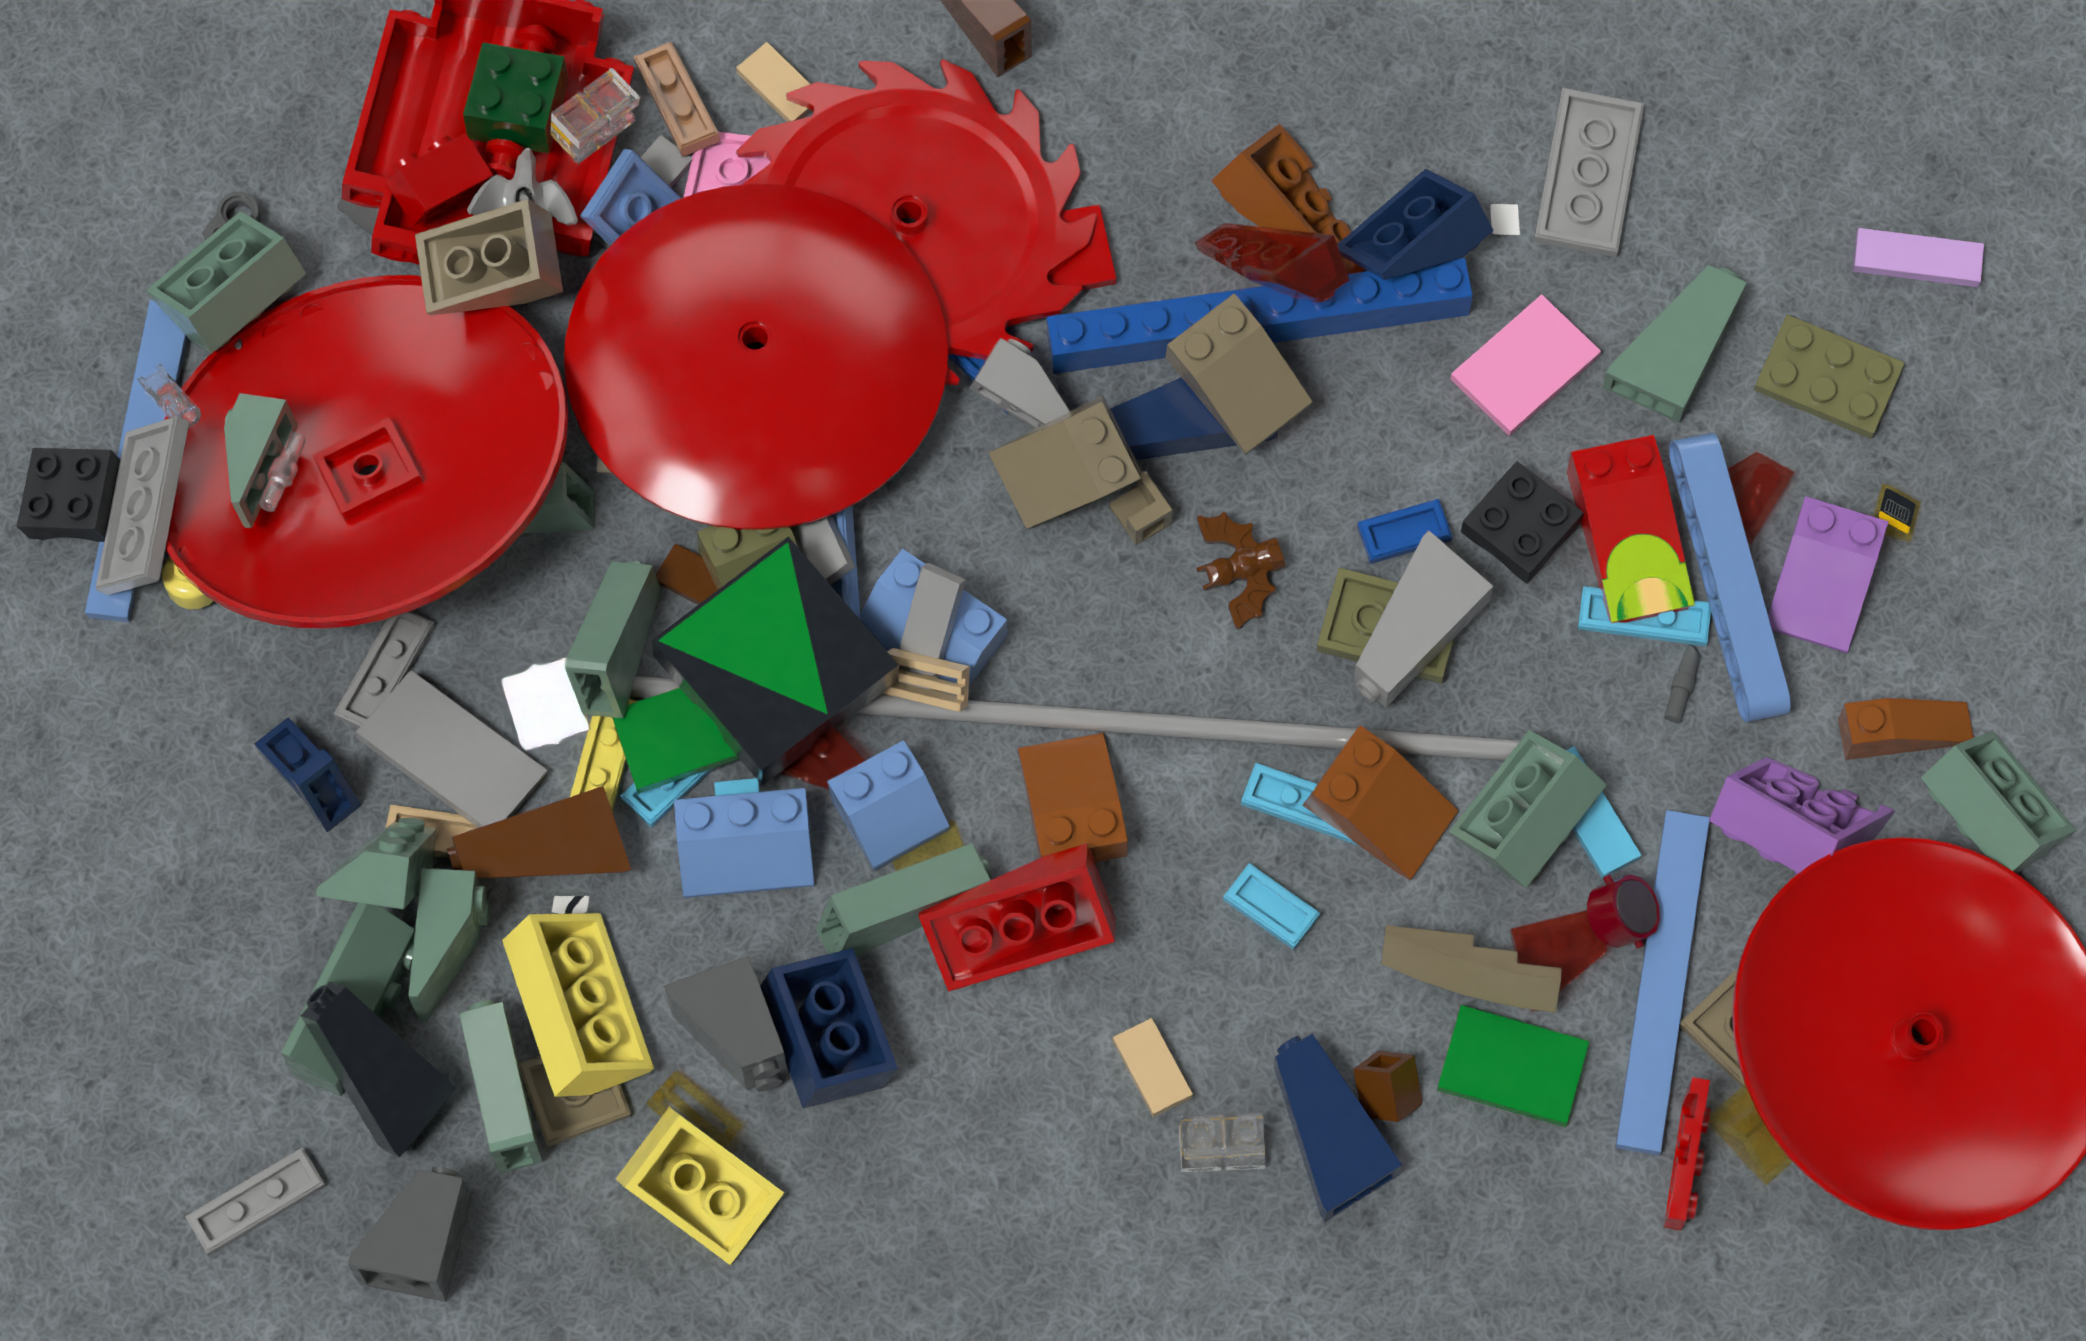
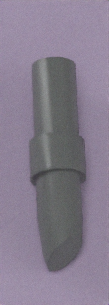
M1691 645L1687 647L1678 673L1674 675L1671 685L1672 692L1664 715L1665 720L1675 723L1681 722L1688 696L1692 694L1695 684L1694 676L1700 656Z

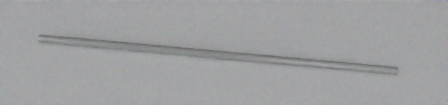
M526 668L524 688L526 690L574 693L565 671ZM636 676L630 697L650 698L679 688V686L672 678ZM887 694L879 695L856 713L1342 749L1349 737L1357 729L968 700V706L958 712ZM1367 729L1394 748L1398 753L1505 761L1520 742V740Z

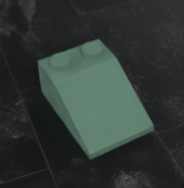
M425 868L421 870L409 987V999L419 1020L428 1021L479 941L481 925H489L490 899H486L485 886H480L475 871Z

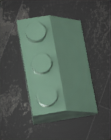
M240 211L150 286L146 292L191 341L212 354L218 348L226 345L232 336L246 324L258 318L263 310L279 296L290 291L294 284L306 275V272L284 237Z
M1529 730L1450 829L1449 833L1502 874L1526 888L1533 878L1541 872L1544 864L1559 845L1568 838L1570 831L1585 812L1594 805L1597 797L1607 784L1576 755Z
M1993 731L1955 745L1921 777L1928 786V792L1932 799L1939 805L1944 806L1956 820L1958 830L1966 838L1973 840L1984 856L1997 861L2016 874L2026 869L2077 831Z
M401 818L398 822H393L348 856L317 887L316 896L404 909L419 893L422 868L433 869L437 828L426 827L423 820L415 818Z

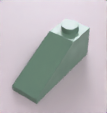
M240 393L233 409L228 411L225 418L224 432L231 503L243 526L246 528L253 527L298 428V423L287 401L284 399Z

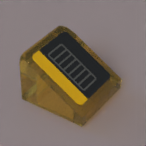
M1882 483L1872 517L1889 521L1885 536L1910 542L1921 502L1890 485Z

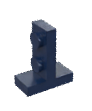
M289 717L254 743L259 753L307 804L315 819L326 832L361 806L334 759L324 749L319 751Z

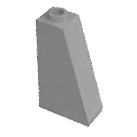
M1430 531L1422 537L1355 667L1354 681H1356L1355 686L1358 691L1369 701L1374 702L1377 700L1385 708L1491 599L1493 585Z

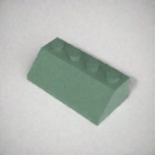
M357 903L312 993L320 986L327 985L329 981L345 986L381 1018L385 1009H392L400 997L402 985L398 983L405 969L411 971L415 929L381 906ZM306 1003V1005H305V1007H304L302 1013L307 1009V1007H308V1006H307V1003ZM300 1015L281 1052L293 1076L341 1096L344 1091L342 1084Z

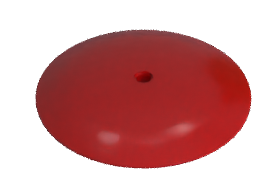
M743 184L701 191L678 199L644 217L615 240L594 265L576 297L565 338L564 366L566 386L572 410L582 433L603 464L624 485L650 503L687 520L737 530H766L810 523L836 514L860 502L881 488L900 471L926 437L937 415L947 375L948 343L940 303L929 278L907 247L885 226L848 203L823 193L777 184ZM753 342L765 345L757 350L747 348V345Z
M1899 837L1858 843L1835 851L1832 856L1828 854L1810 864L1790 879L1771 899L1748 936L1739 961L1733 995V1034L1740 1070L1758 1115L1783 1152L1808 1178L1830 1195L1869 1216L1896 1225L1923 1230L1969 1229L1999 1222L2041 1201L2063 1183L2086 1154V949L2061 913L2036 888L2002 864L1975 851L1951 843L1930 839ZM1912 1028L1921 1034L1923 1045L1917 1043L1912 1037Z

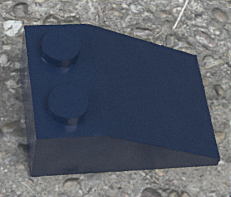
M1424 169L1339 242L1334 249L1340 256L1387 280L1462 258L1469 251L1475 249L1494 230L1474 193L1428 169Z

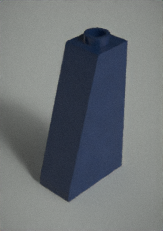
M1182 377L1110 408L1136 460L1237 446ZM1276 431L1265 441H1270L1272 439L1277 438L1278 431Z
M1312 1033L1302 1040L1299 1036H1295L1282 1044L1277 1049L1279 1054L1275 1056L1274 1070L1319 1213L1326 1222L1399 1176L1402 1164Z

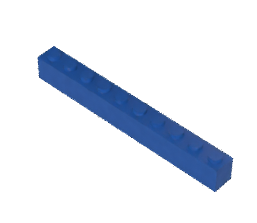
M1460 258L1387 280L1367 271L1047 316V340L1053 374L1163 359L1166 356L1167 344L1234 293L1260 323L1273 343L1468 316L1473 296L1465 258Z

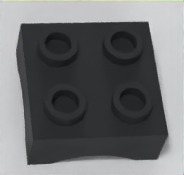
M33 448L16 527L30 539L46 540L49 538L66 537L104 542L120 458L112 450Z
M1516 461L1463 520L1461 533L1476 545L1491 553L1514 575L1528 584L1551 555L1579 527L1584 512L1520 462Z

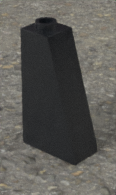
M329 981L327 985L320 986L310 995L307 1000L308 1007L301 1017L378 1146L390 1154L401 1157L457 1088L345 986Z

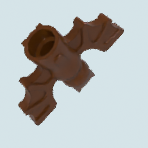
M1226 512L1211 518L1198 516V526L1205 543L1226 544L1236 550L1230 558L1215 559L1212 563L1197 567L1196 571H1206L1210 583L1203 586L1204 591L1217 586H1226L1235 579L1247 581L1244 591L1230 601L1228 605L1233 624L1239 630L1249 620L1262 618L1263 602L1267 597L1276 593V588L1267 580L1268 572L1286 567L1281 548L1276 537L1256 543L1252 538L1253 524H1237L1227 516Z

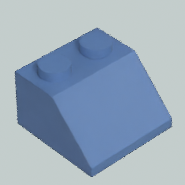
M904 740L827 781L834 806L874 871L950 830V826L926 775Z

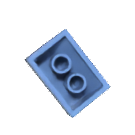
M903 548L877 580L860 613L861 622L886 651L892 648L899 649L920 571L922 566L925 565V563ZM963 590L944 660L970 666L969 686L1008 637L1007 619ZM939 675L938 679L957 683L956 678Z
M805 788L674 800L683 898L815 886L808 802Z

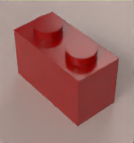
M466 133L453 140L449 136L442 137L429 146L428 153L420 157L412 153L394 165L396 172L387 182V186L413 226L476 194L482 185L493 176Z

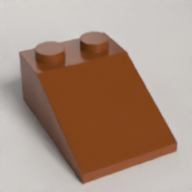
M1361 725L1349 737L1302 805L1408 880L1412 879L1458 812L1394 748Z
M1099 733L1018 748L1039 858L1088 843L1094 862L1127 857L1128 840L1104 734Z

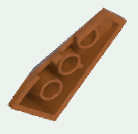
M1280 123L1242 151L1211 180L1220 191L1221 196L1238 213L1330 275L1339 276L1360 273L1365 270L1336 253L1334 247L1348 236L1351 231L1345 222L1334 217L1328 206V203L1332 200L1326 188L1319 189L1309 173L1314 167L1309 157Z

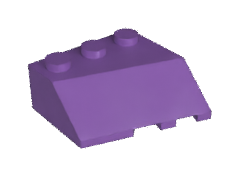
M1765 757L1727 776L1709 821L1722 828L1723 834L1727 837L1746 842L1758 849V853L1763 858L1772 862H1780L1795 871V875H1797L1810 864L1828 854L1832 856L1835 851L1845 847L1875 840L1895 810L1880 804L1877 812L1863 808L1855 803L1858 794L1842 789L1841 792L1836 790L1822 791L1818 789L1819 781L1816 777Z

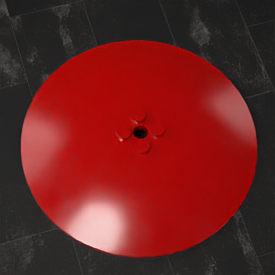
M384 275L358 278L312 290L281 303L261 314L255 320L250 321L233 335L226 345L210 354L182 386L167 411L164 420L179 416L188 420L189 426L165 549L186 579L205 596L233 612L273 625L320 629L356 626L394 617L441 598L485 570L515 542L538 513L554 484L566 446L568 409L562 377L549 348L528 321L510 306L428 315L426 313L422 279L418 275ZM239 338L242 341L241 349L234 347ZM240 393L286 400L298 423V428L252 528L243 526L231 503L224 432L226 415L229 410L233 409ZM366 466H378L369 475H359L360 471Z

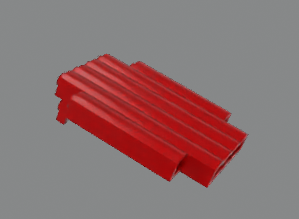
M434 0L431 18L423 17L412 10L396 11L389 9L342 181L343 200L362 207L379 208L371 238V253L389 260L413 262L419 265L415 234L473 216L468 214L467 209L476 194L413 226L388 188L387 182L396 172L394 165L404 157L412 153L420 157L428 153L429 146L442 137L449 136L453 140L466 133L463 112L482 42L521 49L515 42L516 32L519 29L529 25H540L547 28L557 41L555 51L551 54L565 57L568 85L560 114L580 100L582 102V98L610 78L612 68L631 87L634 66L626 65L623 61L615 58H596L603 30V8L595 7L590 2L584 0ZM609 82L585 101L603 118L626 101V99ZM579 105L559 119L575 138L595 124L593 119ZM626 105L601 123L599 121L597 127L578 141L581 142L608 121L607 129L605 131L600 129L584 142V144H587L581 149H578L574 144L570 146L555 131L550 154L532 151L536 158L535 173L537 182L556 181L567 194L578 219L576 224L567 225L559 223L555 217H552L558 252L574 256H589L595 231L580 215L611 169L623 121L622 116L625 111L616 118L618 121L611 125V118L625 109ZM471 140L485 163H490L491 159L485 153L487 143Z

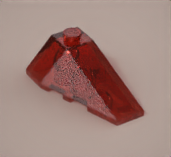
M1223 223L1195 242L1198 251L1245 278L1290 297L1310 299L1312 302H1323L1332 298L1336 293V289L1350 281L1334 235Z

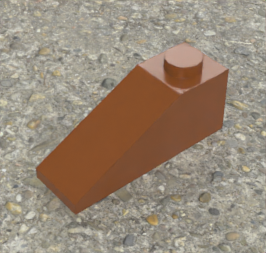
M1900 698L1874 699L1844 703L1838 717L1845 760L1954 747L1959 743L1974 738L1967 702Z

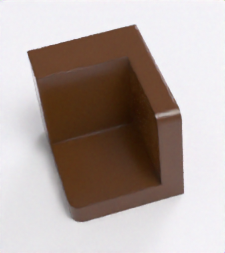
M1377 1051L1353 1069L1359 1102L1370 1119L1399 1122L1421 1106L1422 1096L1415 1055Z

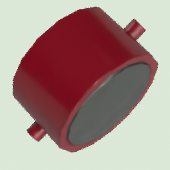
M1611 874L1603 876L1602 878L1605 883L1591 890L1587 900V917L1591 929L1597 938L1607 946L1620 948L1634 943L1636 949L1643 947L1644 943L1642 940L1657 931L1660 921V907L1655 893L1650 885L1638 876L1630 874L1614 880Z

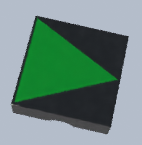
M789 536L652 640L653 657L690 701L700 707L713 720L723 740L754 777L758 778L762 786L811 749L813 744L828 729L851 718L898 682L899 665Z

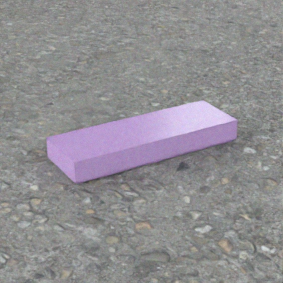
M1858 228L1853 272L1979 287L1982 274L1984 243Z

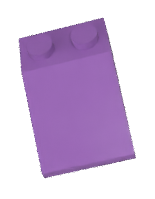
M1805 496L1768 613L1772 631L1847 653L1889 521Z

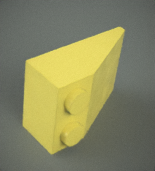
M670 1107L616 1177V1180L626 1189L729 1265L733 1263L784 1194L782 1190Z

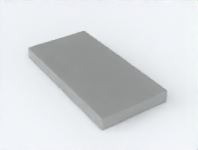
M1562 88L1534 243L1613 257L1617 256L1644 103Z
M176 416L126 432L96 582V591L111 595L159 581L189 426L188 420Z
M412 670L409 671L356 731V738L477 828L512 817L547 776V769Z

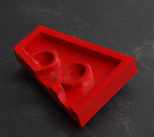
M1692 1077L1683 1097L1663 1228L1681 1231L1686 1218L1694 1219L1698 1193L1691 1192L1693 1177H1700L1704 1150L1698 1148L1701 1133H1707L1711 1107H1706L1710 1080Z

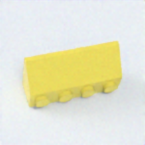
M601 913L529 914L502 940L554 1097L592 1095L650 1073L654 1069Z

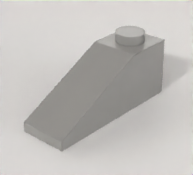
M1000 338L969 389L1034 429L1070 412L1038 361L1029 356L1031 353L1029 348L1014 339H1009L1007 342Z

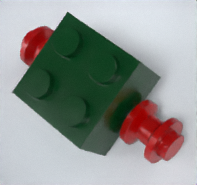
M529 25L516 32L515 42L521 49L482 42L463 112L466 133L470 140L487 143L485 153L491 159V162L486 164L493 176L501 175L507 180L514 178L518 156L526 148L550 154L556 131L551 126V113L555 117L560 115L568 85L565 57L551 54L555 51L557 41L547 28L540 25Z

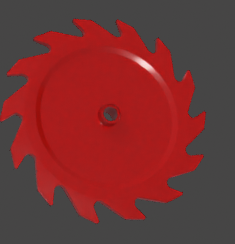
M944 59L940 61V67L947 85L942 89L931 87L894 62L860 61L858 67L876 84L875 88L863 90L815 82L786 93V100L810 109L813 114L807 118L760 128L736 150L737 157H765L770 161L768 166L743 184H777L823 193L863 211L894 234L916 258L932 284L945 321L948 354L986 360L1000 338L1007 342L1009 339H1014L1025 345L1030 351H1033L1032 343L1009 335L1005 329L1011 325L1061 314L1083 290L1081 285H1053L1048 281V278L1089 246L1097 215L1093 213L1074 223H1065L1060 218V214L1064 210L1081 174L1075 146L1070 144L1059 159L1053 163L1042 159L1040 153L1039 112L1020 89L1015 90L1012 111L1007 115H1001L995 111L972 72ZM911 218L916 220V222L908 224L900 220ZM947 366L945 385H959L960 378Z

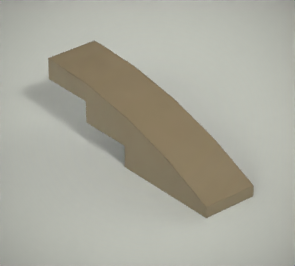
M1386 925L1381 959L1382 965L1422 982L1465 996L1513 1007L1556 1013L1561 983V968L1517 963V951L1473 947L1474 935Z

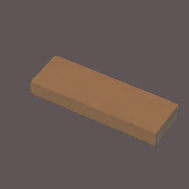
M672 42L633 57L635 65L682 157L720 142L719 133Z

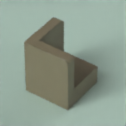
M1146 471L1142 472L1141 479L1137 480V487L1110 503V509L1135 545L1172 525V509Z

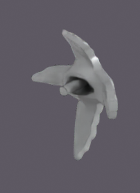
M526 148L518 156L516 171L512 180H507L501 175H494L482 185L467 209L468 214L475 216L529 199L550 212L551 216L555 217L559 223L571 225L576 224L578 221L567 194L556 181L537 182L535 173L536 158L530 148Z

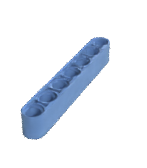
M1715 433L1673 440L1669 444L1670 463L1739 714L1745 723L1789 714L1791 702L1788 686L1719 439Z

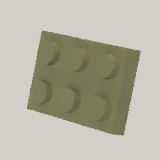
M1786 315L1753 391L1872 439L1905 362Z
M1339 567L1316 651L1358 662L1398 583ZM1453 640L1416 676L1417 678L1442 684Z

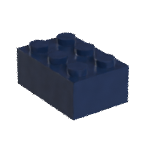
M853 948L773 967L760 988L781 1042L786 1064L802 1108L884 1088L898 1067Z

